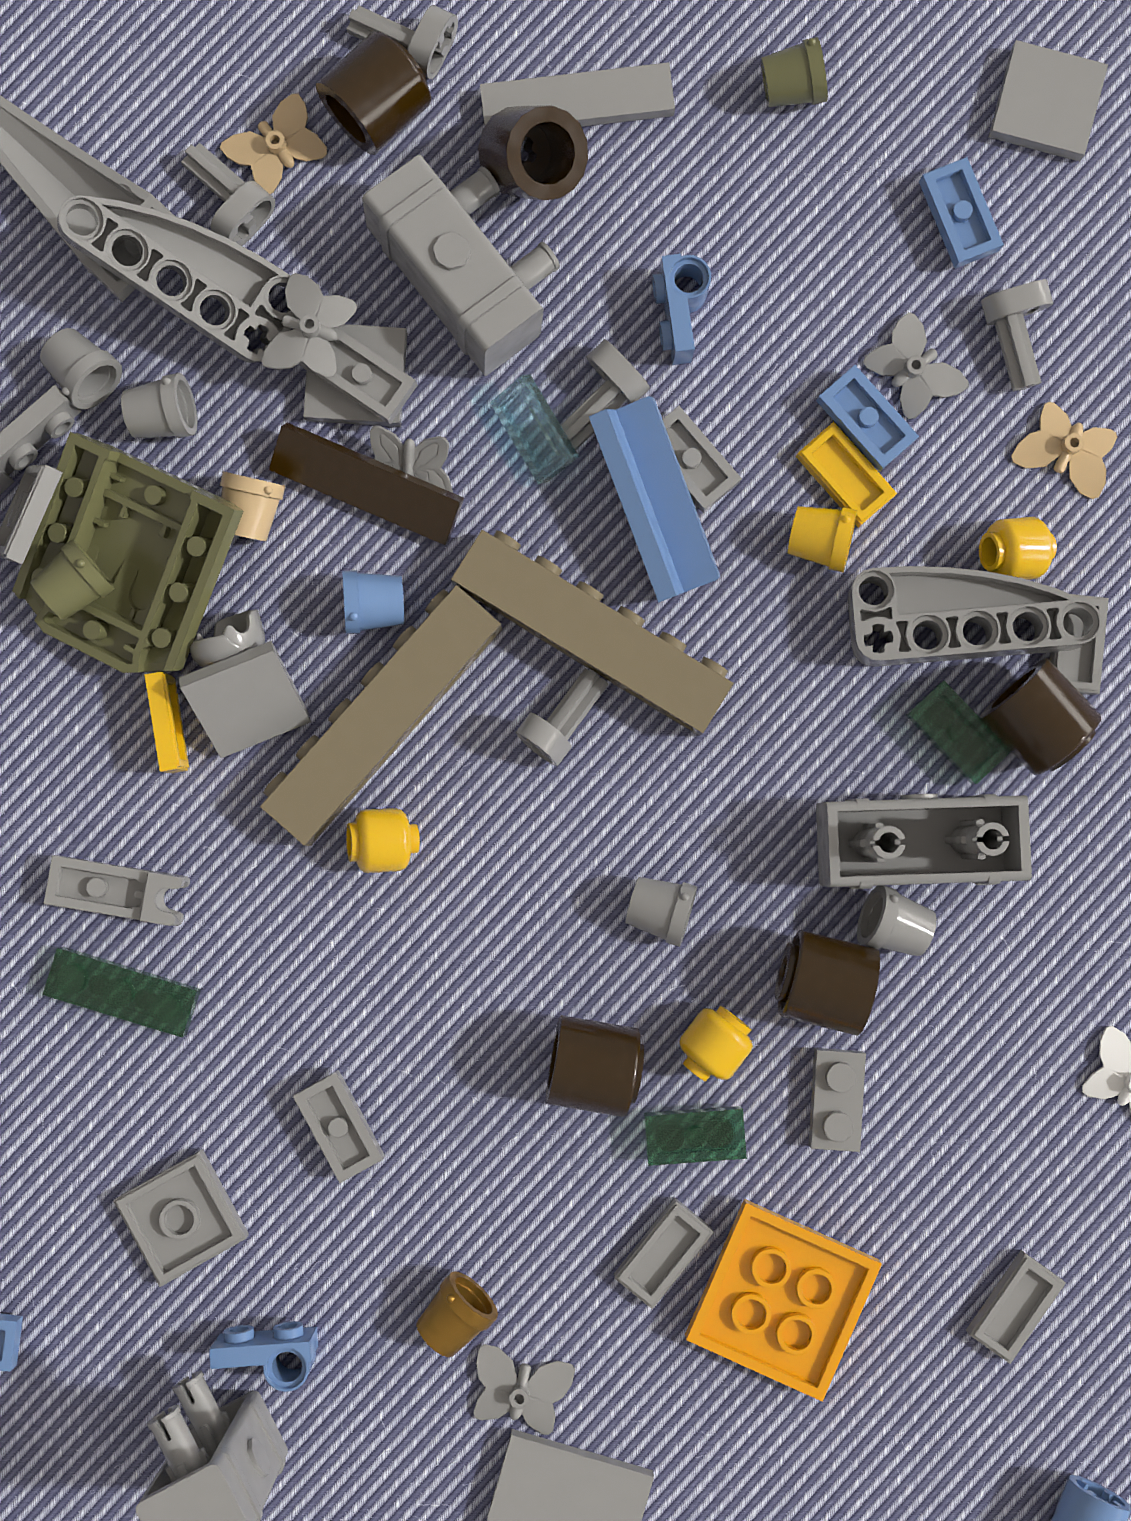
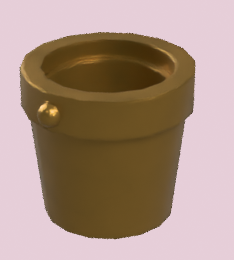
M454 1271L443 1280L440 1290L418 1319L416 1325L423 1340L435 1352L445 1357H453L481 1331L487 1330L497 1319L498 1312L490 1296L479 1284L467 1275Z

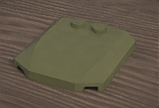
M70 432L56 469L63 473L25 560L21 565L12 591L18 599H25L37 616L34 621L43 633L122 673L182 671L190 651V646L194 641L244 511L232 502L118 448L85 435ZM71 539H74L103 571L115 587V590L105 598L100 597L67 619L61 620L37 594L30 581L62 551L61 547Z

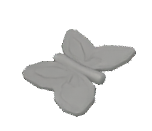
M294 273L289 276L285 294L287 307L298 318L288 315L283 317V326L293 330L278 333L266 346L261 362L264 367L275 370L293 368L303 362L313 372L326 378L333 377L336 372L335 352L328 341L337 339V333L333 329L344 325L354 315L357 304L352 299L339 295L323 296L319 285L308 276Z
M910 312L896 323L891 333V344L877 347L865 356L863 363L866 368L881 376H894L892 385L894 387L902 386L900 402L903 413L908 419H915L927 408L933 396L940 398L956 396L969 387V381L960 370L944 362L929 364L937 358L938 353L935 349L931 348L922 355L927 343L924 326L917 316Z
M374 425L371 428L370 442L375 455L373 459L453 493L449 476L442 469L448 457L449 442L445 437L427 438L417 446H415L412 439H407L403 445L396 434L382 426Z
M486 1344L481 1346L478 1350L476 1365L479 1380L485 1389L477 1398L473 1411L475 1418L479 1420L499 1419L509 1412L511 1419L517 1420L522 1414L528 1426L541 1434H551L556 1417L553 1403L562 1399L572 1386L575 1374L573 1365L555 1361L540 1366L529 1379L531 1366L522 1363L517 1377L513 1360L499 1347Z

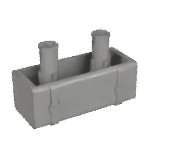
M417 155L363 195L362 201L366 226L382 246V251L390 261L396 263L457 340V345L465 355H469L484 376H487L541 334L544 309L529 289L552 272H556L560 264L551 248L546 243L540 242L536 248L512 266H509L469 216L491 198L500 194L499 186L491 173L481 166L477 172L449 191L421 155Z
M938 794L901 795V799L898 800L855 798L816 804L820 886L871 889L873 886L970 882L976 885H997L1001 881H1030L1032 878L1029 805L1026 795L997 796L996 794H981L958 798H938Z
M202 1370L194 1372L191 1375L192 1379L187 1376L172 1387L191 1423L187 1426L180 1412L179 1405L169 1407L167 1415L165 1411L160 1412L147 1423L166 1460L137 1504L136 1514L140 1521H261L264 1505L277 1476L282 1473L285 1467L288 1447L258 1391H250L219 1408L204 1379Z

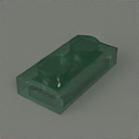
M944 680L940 681L905 714L971 785H976L1011 752Z
M741 1106L644 1113L648 1166L747 1159L744 1115Z

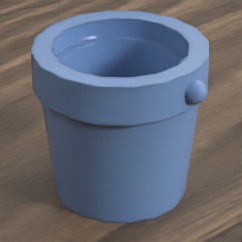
M357 570L342 571L346 634H360V631L404 624L402 576L357 573Z

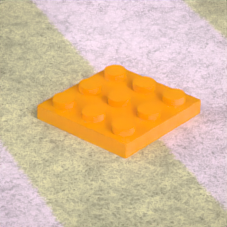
M744 1199L686 1330V1340L823 1402L882 1263L879 1259Z

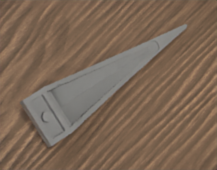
M0 95V164L60 237L57 226L59 210L68 198L76 195L124 201L173 215L151 193L95 159ZM74 209L66 216L69 228L78 235H88L96 229V221L87 210ZM61 237L88 272L93 274L121 302L135 290L134 287L68 244ZM120 239L113 243L112 254L118 263L124 266H133L138 263L140 251L134 242L128 239Z

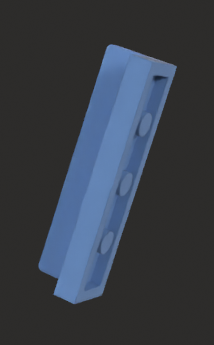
M647 396L616 410L605 409L589 416L658 602L718 580L720 578L719 570L654 397Z

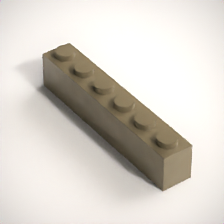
M481 530L451 578L454 587L456 585L459 586L470 597L586 668L593 670L599 676L694 734L700 736L704 733L734 684L725 678L728 671L723 666L707 657H703L698 662L684 653L687 646L679 639L663 631L657 637L642 627L645 620L633 611L623 606H620L618 611L613 610L600 602L604 595L592 586L582 581H579L574 586L559 577L562 569L551 561L539 555L533 561L518 552L521 545L507 534L496 530L492 536Z
M456 585L450 593L443 589L431 600L425 609L429 614L427 619L418 629L411 625L399 636L393 645V648L397 650L395 655L385 666L378 662L367 672L361 681V684L365 687L364 690L353 702L348 698L342 701L328 718L332 726L321 738H318L316 735L309 738L297 752L296 757L300 762L288 775L283 771L280 772L264 789L263 793L268 798L260 807L302 845L312 846L503 630L501 623L459 586Z

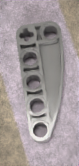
M76 195L68 198L61 205L57 217V226L61 237L68 244L245 362H261L266 346L278 333L291 330V328L283 326L282 320L284 316L288 315L298 318L290 309L286 313L276 311L269 302L270 289L273 286L286 288L289 276L291 275L265 258L222 235L179 217L119 200ZM74 209L89 211L96 221V229L88 235L74 233L67 224V214ZM120 239H128L134 242L140 251L138 263L133 266H124L118 263L112 254L113 243ZM172 269L181 276L183 288L179 295L168 296L159 289L156 277L160 270ZM205 298L217 299L223 305L225 317L220 325H211L202 318L200 306ZM258 328L263 332L260 340L265 344L264 350L257 348L250 352L247 349L249 339L244 336L245 330L252 332Z
M902 566L870 568L857 575L848 591L847 599L853 654L862 664L873 667L1071 651L1082 647L1094 639L1102 626L1100 611L1094 604L1057 588L1023 578L952 567ZM867 583L879 586L883 591L884 601L877 605L865 603L860 597L859 587ZM1066 614L1076 615L1082 620L1084 633L1081 637H1074L1065 630L1063 620ZM1023 618L1031 622L1035 630L1032 641H1023L1015 635L1013 630L1015 619ZM965 623H977L984 629L986 639L983 645H973L964 638L963 626ZM921 626L930 628L936 634V647L928 650L917 646L913 639V630ZM872 631L879 632V639L886 638L887 644L883 646L879 653L873 652V645L865 646L864 643Z

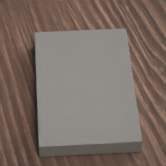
M512 1429L486 1521H642L654 1473L651 1469Z

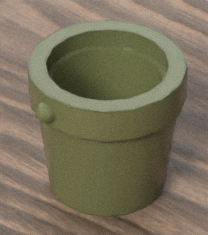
M818 37L802 40L801 44L761 57L762 79L768 107L805 103L815 105L827 102L826 71Z
M71 539L61 547L62 551L30 581L37 594L61 620L67 619L100 597L105 598L115 590V587L103 571L74 539Z

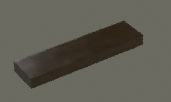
M288 422L281 426L269 470L443 545H446L450 540L464 501V497Z

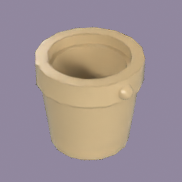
M223 471L220 486H222L221 498L232 502L244 511L235 535L267 541L279 501L283 500L285 486Z

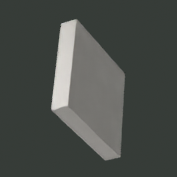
M1016 40L1011 48L988 138L1080 162L1087 149L1108 64Z
M350 324L338 327L405 372L408 335L406 328ZM308 371L306 373L303 414L306 421L401 427L402 409L389 425L314 373Z
M30 465L26 467L0 526L1 558L23 564L63 472L48 465Z
M272 641L179 677L180 689L220 758L311 723L309 712Z
M203 1149L113 1200L159 1287L231 1248L249 1236L246 1227Z

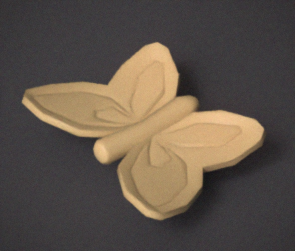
M291 94L280 102L272 115L273 130L268 122L261 121L258 124V130L263 136L251 131L234 134L223 141L220 146L221 151L229 160L241 166H251L254 181L269 194L274 193L281 181L283 166L293 168L294 159L307 162L323 159L327 155L325 144L317 134L306 128L308 121L307 108L299 94Z
M1047 402L1044 404L1039 418L1040 430L1029 433L1017 444L1011 455L1013 463L1024 468L1046 467L1058 458L1053 468L1055 472L1061 474L1064 473L1069 462V479L1078 492L1091 499L1098 498L1106 484V467L1102 458L1112 450L1117 439L1116 432L1111 429L1097 427L1083 432L1082 423L1078 422L1071 426L1068 415L1055 403Z

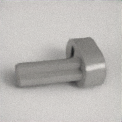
M358 5L356 10L352 9L350 12V23L347 27V33L361 40H364L372 32L379 31L399 42L412 55L426 78L433 79L439 72L454 42L458 28V17L438 6L431 5L424 13L416 31Z
M201 143L196 147L191 144L185 150L187 156L181 161V164L224 201L212 218L211 231L243 246L270 218L274 211L275 199L255 181L245 183Z
M1046 279L1012 287L989 295L981 300L987 325H995L1013 392L1025 390L1042 383L1024 316L1042 311L1053 305Z
M606 339L586 356L592 367L606 382L556 429L563 440L575 451L594 433L589 416L605 409L616 410L625 402L628 404L633 403L650 389L642 375Z
M585 668L547 720L530 712L515 732L516 735L534 753L558 767L572 748L568 739L608 686L607 681L600 678L593 670Z

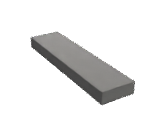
M669 62L480 84L485 126L493 115L506 107L552 105L568 111L580 123L581 127L674 116L675 112Z

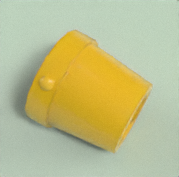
M798 506L791 529L787 553L827 566L829 570L844 573L857 510L844 507L840 510Z

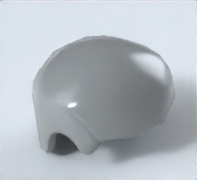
M257 609L248 610L221 619L214 625L213 637L203 639L201 634L197 633L194 642L190 646L193 660L204 668L264 644L265 633L259 611Z

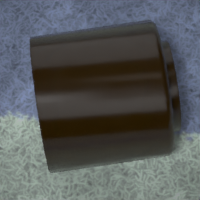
M379 31L370 33L316 83V91L328 113L343 132L358 147L370 155H376L430 105L432 98L426 77L412 55L399 42Z
M552 105L504 108L490 118L482 130L478 145L480 167H485L491 173L499 186V192L519 198L552 200L563 197L574 190L584 176L588 161L587 138L580 123L568 111ZM524 140L523 149L528 153L526 161L521 160L520 152Z
M1048 658L1039 661L1020 675L980 715V719L1033 775H1039L1048 770L1054 771L1071 760L1093 739L1096 734L1095 729L1102 720L1101 714Z
M799 930L794 936L792 943L789 942L786 945L780 962L775 986L778 1013L784 1018L856 1036L860 1035L868 1022L877 991L880 973L879 950Z
M561 1015L557 1023L551 1052L545 1104L619 1117L626 1116L631 1103L634 1104L636 1102L642 1078L644 1044H640L639 1029Z

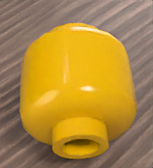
M1037 517L999 519L990 525L979 543V558L984 569L989 572L1026 580L1037 579L1044 575L1057 551L1054 535L1050 532L1047 525Z
M399 808L361 810L356 815L354 822L348 823L346 827L348 859L350 862H356L359 869L364 873L402 871L407 867L411 853L419 852L420 837L417 824H409L406 814Z
M721 1005L716 1011L711 1008L702 1009L680 1037L679 1045L687 1055L683 1065L705 1082L711 1075L721 1080L730 1079L752 1051L753 1043L747 1036L752 1029Z

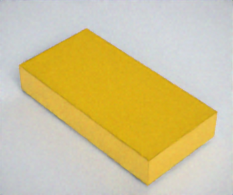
M832 422L795 456L841 509L844 507L857 510L855 525L858 528L897 494L835 422Z
M164 672L144 674L159 770L165 773L188 771L189 762L176 680L173 676Z

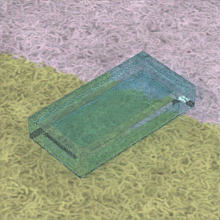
M530 374L517 378L490 402L538 485L550 481L579 457Z

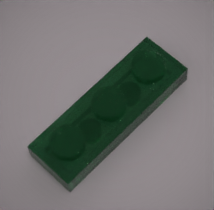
M58 947L42 995L183 1038L188 1033L201 989L70 948Z

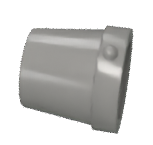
M66 328L56 332L46 341L41 349L40 361L62 388V393L78 409H88L97 406L113 393L120 382L122 365L108 351L101 350L75 329Z
M180 372L165 375L160 380L123 391L121 395L122 414L129 433L135 439L168 436L183 438L196 434L197 411L193 393L185 376Z
M638 877L629 903L625 923L666 940L668 944L680 947L691 915L697 886L684 882L677 884Z
M885 885L876 886L868 895L860 913L857 926L858 942L863 946L875 949L881 948L908 955L921 956L926 952L934 937L937 921L936 913L899 894L896 889Z

